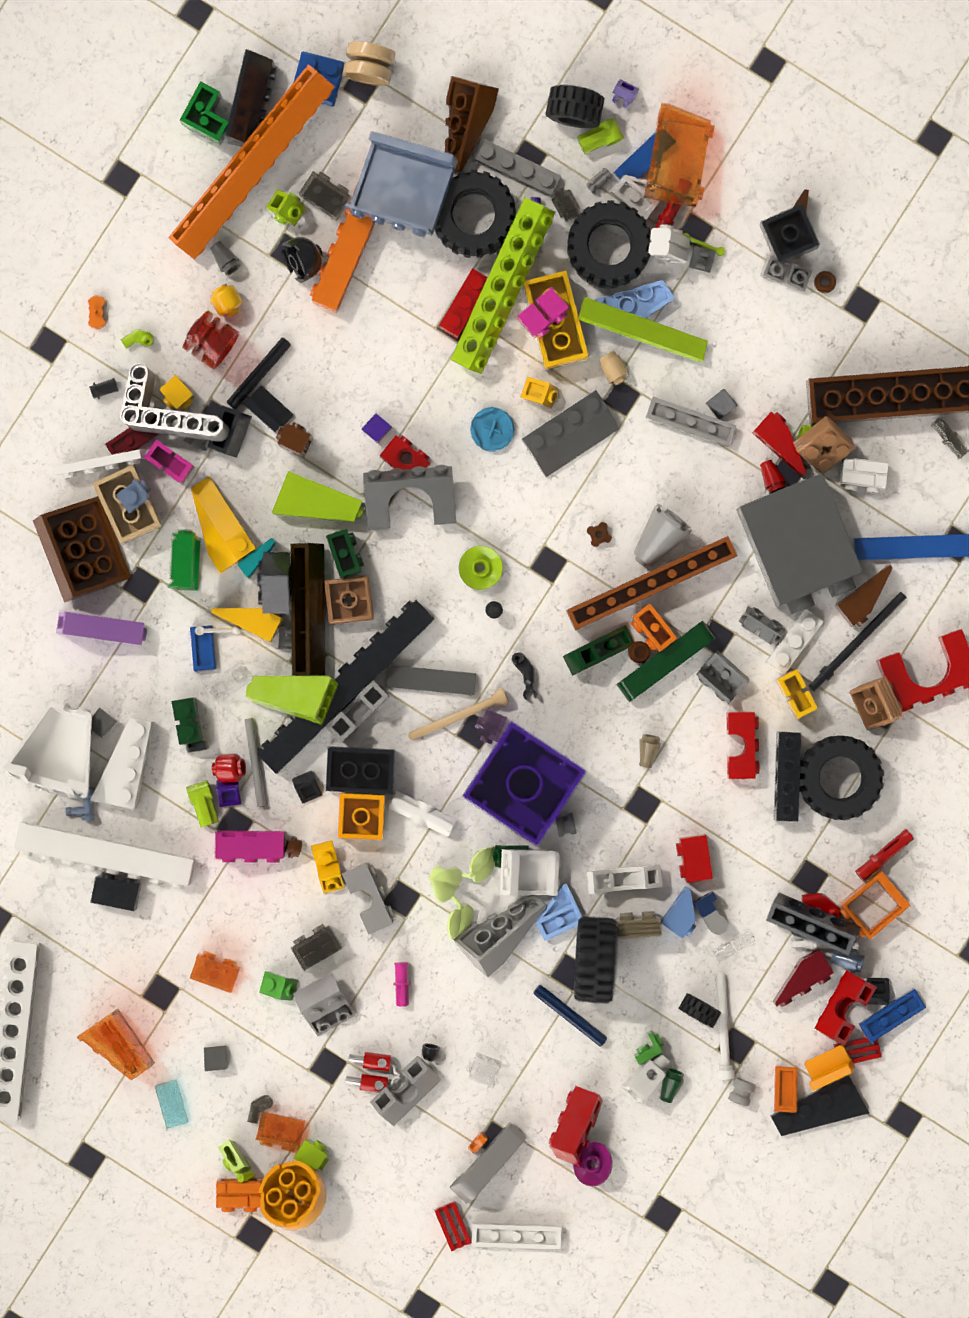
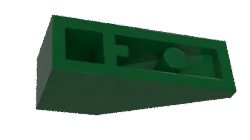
M626 625L564 655L563 658L573 676L628 649L634 641Z

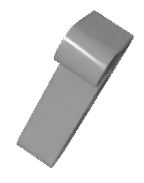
M509 1122L468 1170L452 1183L450 1189L465 1203L471 1202L527 1137Z

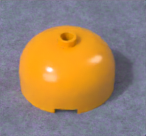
M293 1160V1162L277 1164L268 1171L259 1187L258 1193H261V1207L259 1208L261 1213L270 1223L286 1230H299L311 1225L321 1215L326 1203V1187L323 1179L317 1171L300 1161Z

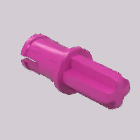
M408 962L394 963L395 983H393L396 991V1006L406 1007L409 1005L408 985H411V982H408Z

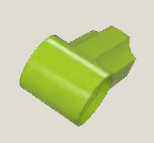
M611 118L600 123L597 128L577 136V139L585 155L605 145H614L622 141L624 136L616 118Z
M208 780L187 786V794L191 805H194L200 828L219 822L212 801L213 793Z

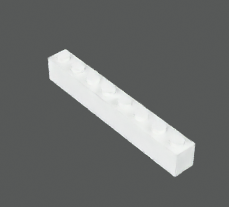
M27 822L19 823L14 849L20 850L19 854L32 856L33 853L41 854V859L54 861L55 857L63 859L62 863L74 866L76 862L85 864L84 868L97 870L98 867L106 868V873L119 875V871L128 873L127 877L140 880L141 876L150 878L149 882L162 884L163 881L171 882V887L184 889V885H190L195 864L194 858Z

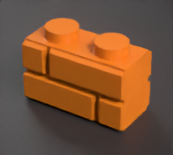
M237 1178L217 1179L216 1208H221L222 1212H234L235 1208H244V1212H256L257 1208L261 1207V1193L258 1192L262 1178H253L244 1182H239Z

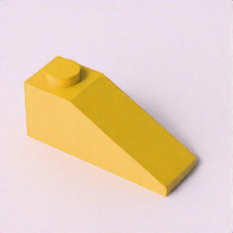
M212 608L211 613L269 642H272L283 621V618L279 617L280 614H263L262 608Z

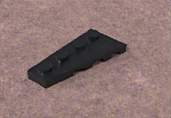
M846 1075L797 1100L796 1113L775 1112L770 1117L780 1135L784 1136L869 1114V1111L850 1076Z

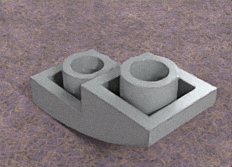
M767 255L760 276L805 292L812 271L795 263L786 262L777 266L773 256Z

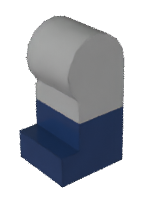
M710 891L693 901L708 929L712 933L720 935L727 930L728 923L715 908L713 902L718 899L714 892Z

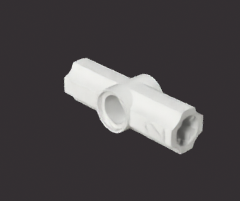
M396 791L388 807L408 817L410 821L425 828L429 827L447 837L456 822V819L436 810L434 806L419 799L417 801L399 791Z

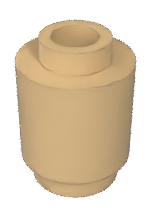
M615 351L599 359L601 362L600 367L609 384L614 383L617 386L627 380L626 376L629 373L620 355H617Z

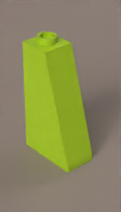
M288 471L272 513L279 516L355 523L357 518L361 519L365 507L362 506V500Z
M253 676L252 681L247 685L245 697L255 704L323 724L338 683L329 676Z

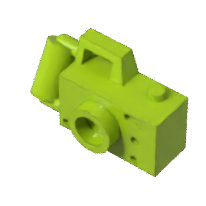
M228 1140L218 1147L224 1157L222 1160L224 1166L228 1171L232 1170L233 1174H236L239 1182L254 1178L251 1165L246 1157L242 1155L235 1141Z

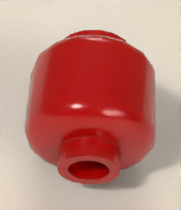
M221 754L216 758L215 763H212V774L221 783L239 782L242 776L246 774L245 760L241 759L238 754Z

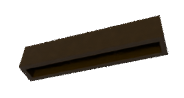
M293 543L290 544L292 676H326L324 544Z

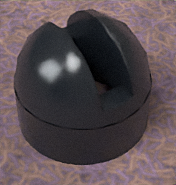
M423 1044L421 1051L423 1058L431 1062L437 1059L440 1047L435 1044Z

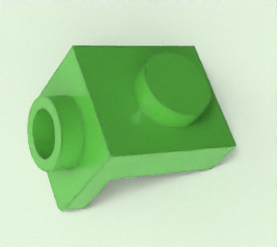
M265 971L259 993L279 1000L292 1001L293 993L297 990L298 980Z

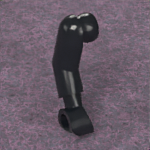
M514 653L512 655V663L522 673L526 687L523 697L528 701L526 694L529 691H533L534 698H536L537 692L533 689V684H535L534 667L523 653Z

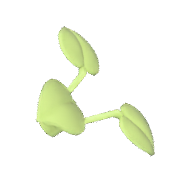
M494 846L483 848L473 856L469 866L470 873H462L458 868L446 870L441 866H436L430 874V881L433 885L436 899L442 903L452 899L458 906V909L450 913L447 922L448 934L452 940L471 925L474 917L473 908L470 905L463 906L454 896L462 877H473L474 882L480 883L491 874L495 865L493 860Z

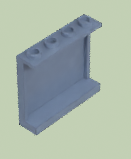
M371 131L368 138L371 145L351 204L346 203L345 207L351 212L352 216L360 219L366 216L370 217L372 222L384 225V222L392 224L391 227L400 231H404L405 228L413 230L412 233L420 237H425V235L433 236L458 160L452 154Z

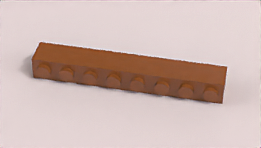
M729 536L724 537L567 609L566 613L576 631L737 557V554Z

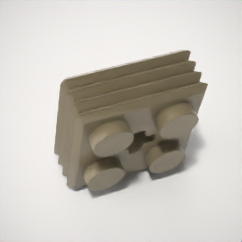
M644 911L642 916H634L631 912L620 913V917L615 919L617 921V937L619 939L659 937L662 935L661 919L656 915L655 911Z

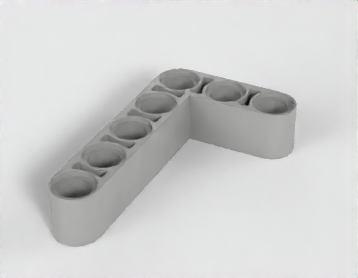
M136 363L130 368L120 413L121 421L130 429L211 441H223L228 437L229 428L219 417L149 408L155 375L142 363ZM146 372L145 376L139 379L141 373ZM141 393L140 398L134 401L135 396ZM137 414L136 419L130 422L131 417ZM157 417V421L151 425V420ZM178 420L177 425L171 427L172 422ZM199 422L198 427L195 430H192V426L195 423ZM220 425L219 430L213 433L214 427Z

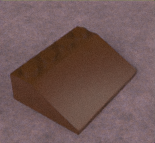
M98 496L41 514L33 520L64 603L132 578L111 523Z

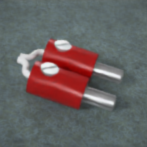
M365 1052L364 1056L350 1054L349 1062L362 1063L365 1069L389 1072L391 1065L394 1074L397 1076L392 1078L390 1084H387L388 1077L362 1074L361 1078L346 1076L345 1083L359 1085L362 1091L379 1093L385 1087L393 1086L395 1080L399 1079L400 1073L396 1071V1065L391 1062V1055Z

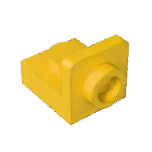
M527 377L520 398L552 408L558 398V387L545 381Z

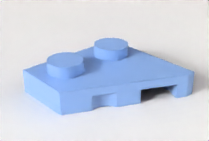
M567 883L562 885L558 890V895L551 899L545 910L536 920L544 941L578 926V920L582 917Z

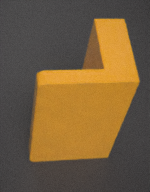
M843 1044L804 1063L812 1078L809 1085L813 1091L851 1074L855 1069V1065Z

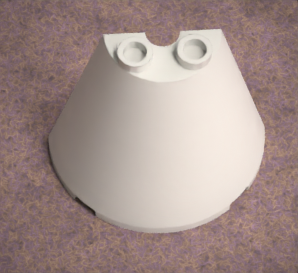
M58 701L57 704L50 702L5 764L4 772L16 780H20V777H22L27 782V785L45 792L70 798H77L78 794H81L80 797L82 798L87 797L90 775L91 711L84 707L72 710L69 704Z

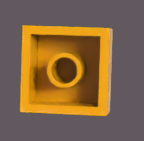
M340 793L338 838L383 840L385 795Z

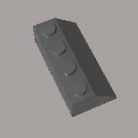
M595 390L522 438V442L544 476L548 477L618 431L619 427L609 408L597 390Z

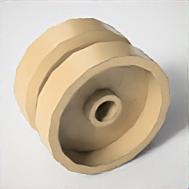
M367 42L348 43L346 55L351 60L344 63L343 76L353 81L370 85H389L392 71L387 67L394 65L395 51Z

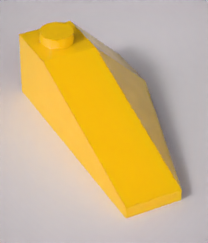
M210 476L191 487V492L208 556L220 574H222L257 548Z

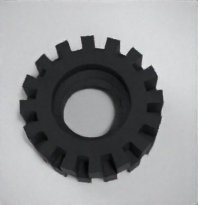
M686 993L678 1008L711 1028L715 1026L722 1013L708 1003Z

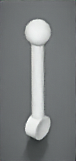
M199 626L195 629L197 635L228 632L239 634L241 632L239 626L207 629Z

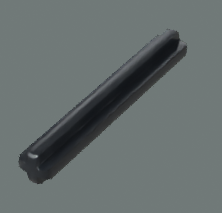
M282 337L227 400V404L231 408L237 409L289 349L291 344L288 340Z

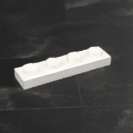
M145 449L54 466L56 475L70 478L77 476L76 472L79 471L90 474L98 472L97 468L105 466L106 470L119 468V463L127 462V466L140 464V459H144L146 454Z
M473 1223L472 1246L561 1250V1226Z

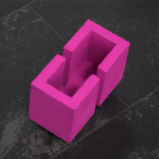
M552 287L536 299V304L549 318L548 320L533 303L517 315L518 321L534 339L537 336L540 338L545 336L551 330L549 326L556 321L559 324L568 316L566 312L569 307Z
M157 439L144 456L146 460L162 471L164 470L166 474L182 485L195 468L194 465L177 453L175 455L174 451Z

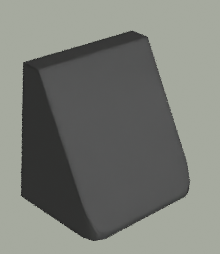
M99 707L92 716L91 730L101 738H105L117 720Z
M226 1045L204 1047L205 1071L225 1070L228 1068Z

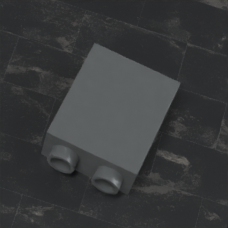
M823 473L744 504L736 509L776 607L787 604L790 614H794L816 605L811 594L815 591L828 587L833 598L857 588L852 576L863 571Z

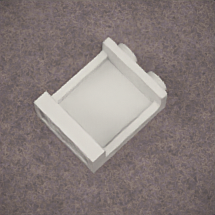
M502 849L500 894L509 896H557L560 888L558 875L561 859L559 852L551 850Z

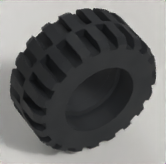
M471 170L468 173L464 171L458 172L457 176L452 177L435 227V233L442 241V244L446 248H450L453 253L457 255L458 253L462 254L467 258L471 256L481 258L485 254L491 255L495 253L499 247H502L516 217L515 201L510 194V189L501 182L500 178L497 176L493 177L486 171L483 173L477 172V170ZM466 195H482L494 207V221L489 229L483 233H465L454 222V206L460 198Z
M608 200L607 203L600 201L592 207L588 206L580 215L578 214L569 231L567 252L570 263L576 269L577 274L581 278H585L586 282L591 285L596 284L600 288L611 287V289L618 288L619 285L625 286L634 278L636 279L648 263L650 253H648L649 244L652 242L650 240V227H647L645 218L638 214V210L634 207L632 209L627 207L626 203L620 202L618 204L614 203V200ZM602 225L618 226L627 233L630 239V251L627 257L618 264H602L596 261L590 253L589 238L593 231Z
M829 736L815 742L804 753L805 756L800 760L799 792H801L805 803L816 813L834 820H851V818L862 816L864 812L873 808L872 805L875 801L878 802L880 791L884 787L882 762L876 756L872 747L866 745L862 740L850 736ZM846 757L854 761L859 767L861 773L860 786L853 795L847 798L838 799L831 797L821 786V769L832 758Z
M583 916L578 920L574 971V999L578 1002L609 1003L613 1001L617 958V921L613 918Z

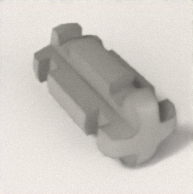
M603 168L602 172L597 173L590 183L587 182V188L592 193H595L596 189L602 187L608 178L611 179L612 174L608 169Z

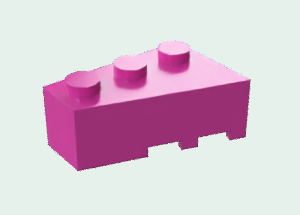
M285 831L215 832V859H222V862H235V859H244V862L255 863L258 862V859H266L267 863H279L280 859L285 858Z

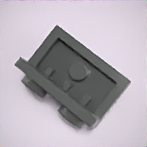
M718 650L696 674L703 685L709 686L721 701H726L728 704L751 680Z

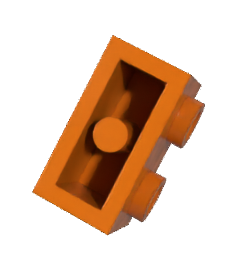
M650 603L631 617L633 619L631 625L639 634L641 632L644 633L647 637L645 643L652 651L656 649L660 652L677 639Z

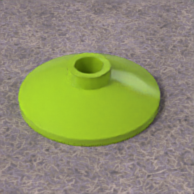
M475 546L468 549L459 561L460 577L467 586L473 589H489L501 578L503 571L501 558L496 551L487 546ZM483 564L485 570L478 572L476 570L477 565Z

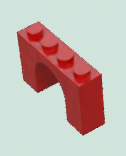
M962 629L938 637L947 661V670L943 679L932 687L919 686L910 679L900 652L876 660L882 677L885 676L892 684V691L902 706V712L913 709L914 703L921 701L923 705L935 700L934 696L941 693L943 697L956 693L954 689L963 686V689L969 688V646Z

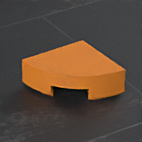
M479 1132L468 1146V1150L475 1154L487 1141V1136L483 1132Z

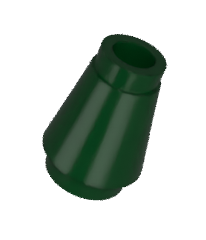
M668 1068L664 1072L666 1076L662 1080L660 1100L672 1103L684 1082V1074L679 1070Z

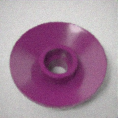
M591 1141L587 1148L583 1146L579 1158L583 1161L581 1167L573 1165L575 1176L584 1185L599 1186L611 1174L613 1165L611 1153L605 1145L599 1142Z

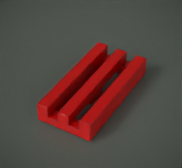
M867 1037L850 1040L846 1042L844 1047L867 1043L869 1041ZM878 1039L873 1042L874 1045L848 1050L849 1055L872 1050L876 1052L851 1058L853 1064L881 1058L882 1054ZM841 1043L833 1044L834 1047L841 1045Z
M455 1201L434 1209L451 1252L472 1243ZM449 1208H453L455 1216L465 1237V1240L461 1241L454 1221L448 1210ZM442 1211L445 1212V1215L448 1219L450 1227L457 1241L456 1244H453L451 1236L441 1215Z

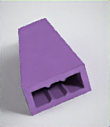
M59 611L56 633L141 645L142 641L146 639L147 628H144V623Z

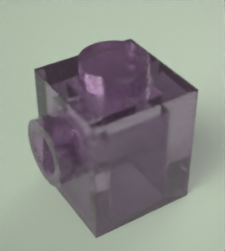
M486 709L484 716L478 717L474 727L478 729L477 734L481 735L479 740L492 744L493 741L498 742L507 717Z

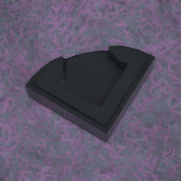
M207 741L186 745L187 753L209 749Z

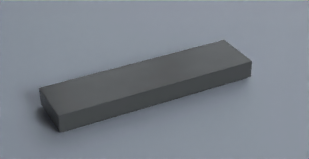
M388 665L386 687L474 695L476 673Z

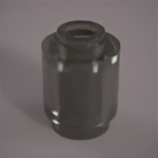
M561 188L553 193L554 198L551 201L561 219L564 218L565 222H569L575 219L578 214H581L579 211L580 206L570 189L565 190V188Z

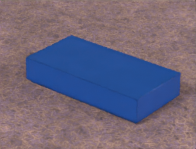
M213 625L201 626V627H203L204 629H207V628H213ZM190 627L193 670H215L216 660L213 633L197 635L195 633L197 627Z

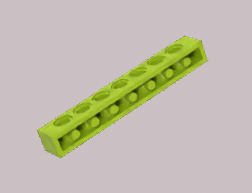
M524 197L450 360L471 371L482 374L493 348L497 344L499 335L506 324L510 311L515 305L521 287L525 283L538 250L543 244L549 226L553 222L556 211Z

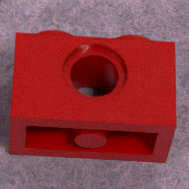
M395 435L379 455L392 468H400L402 470L413 469L419 466L428 468L431 465L428 461L430 457L420 449L416 452L410 446L413 443L403 435L401 438ZM403 453H410L413 456L412 462L403 464L400 461L401 455Z

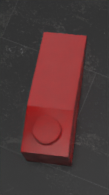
M770 412L752 434L802 477L806 470L799 453L795 449L790 430L785 424L786 419L778 412L775 414Z

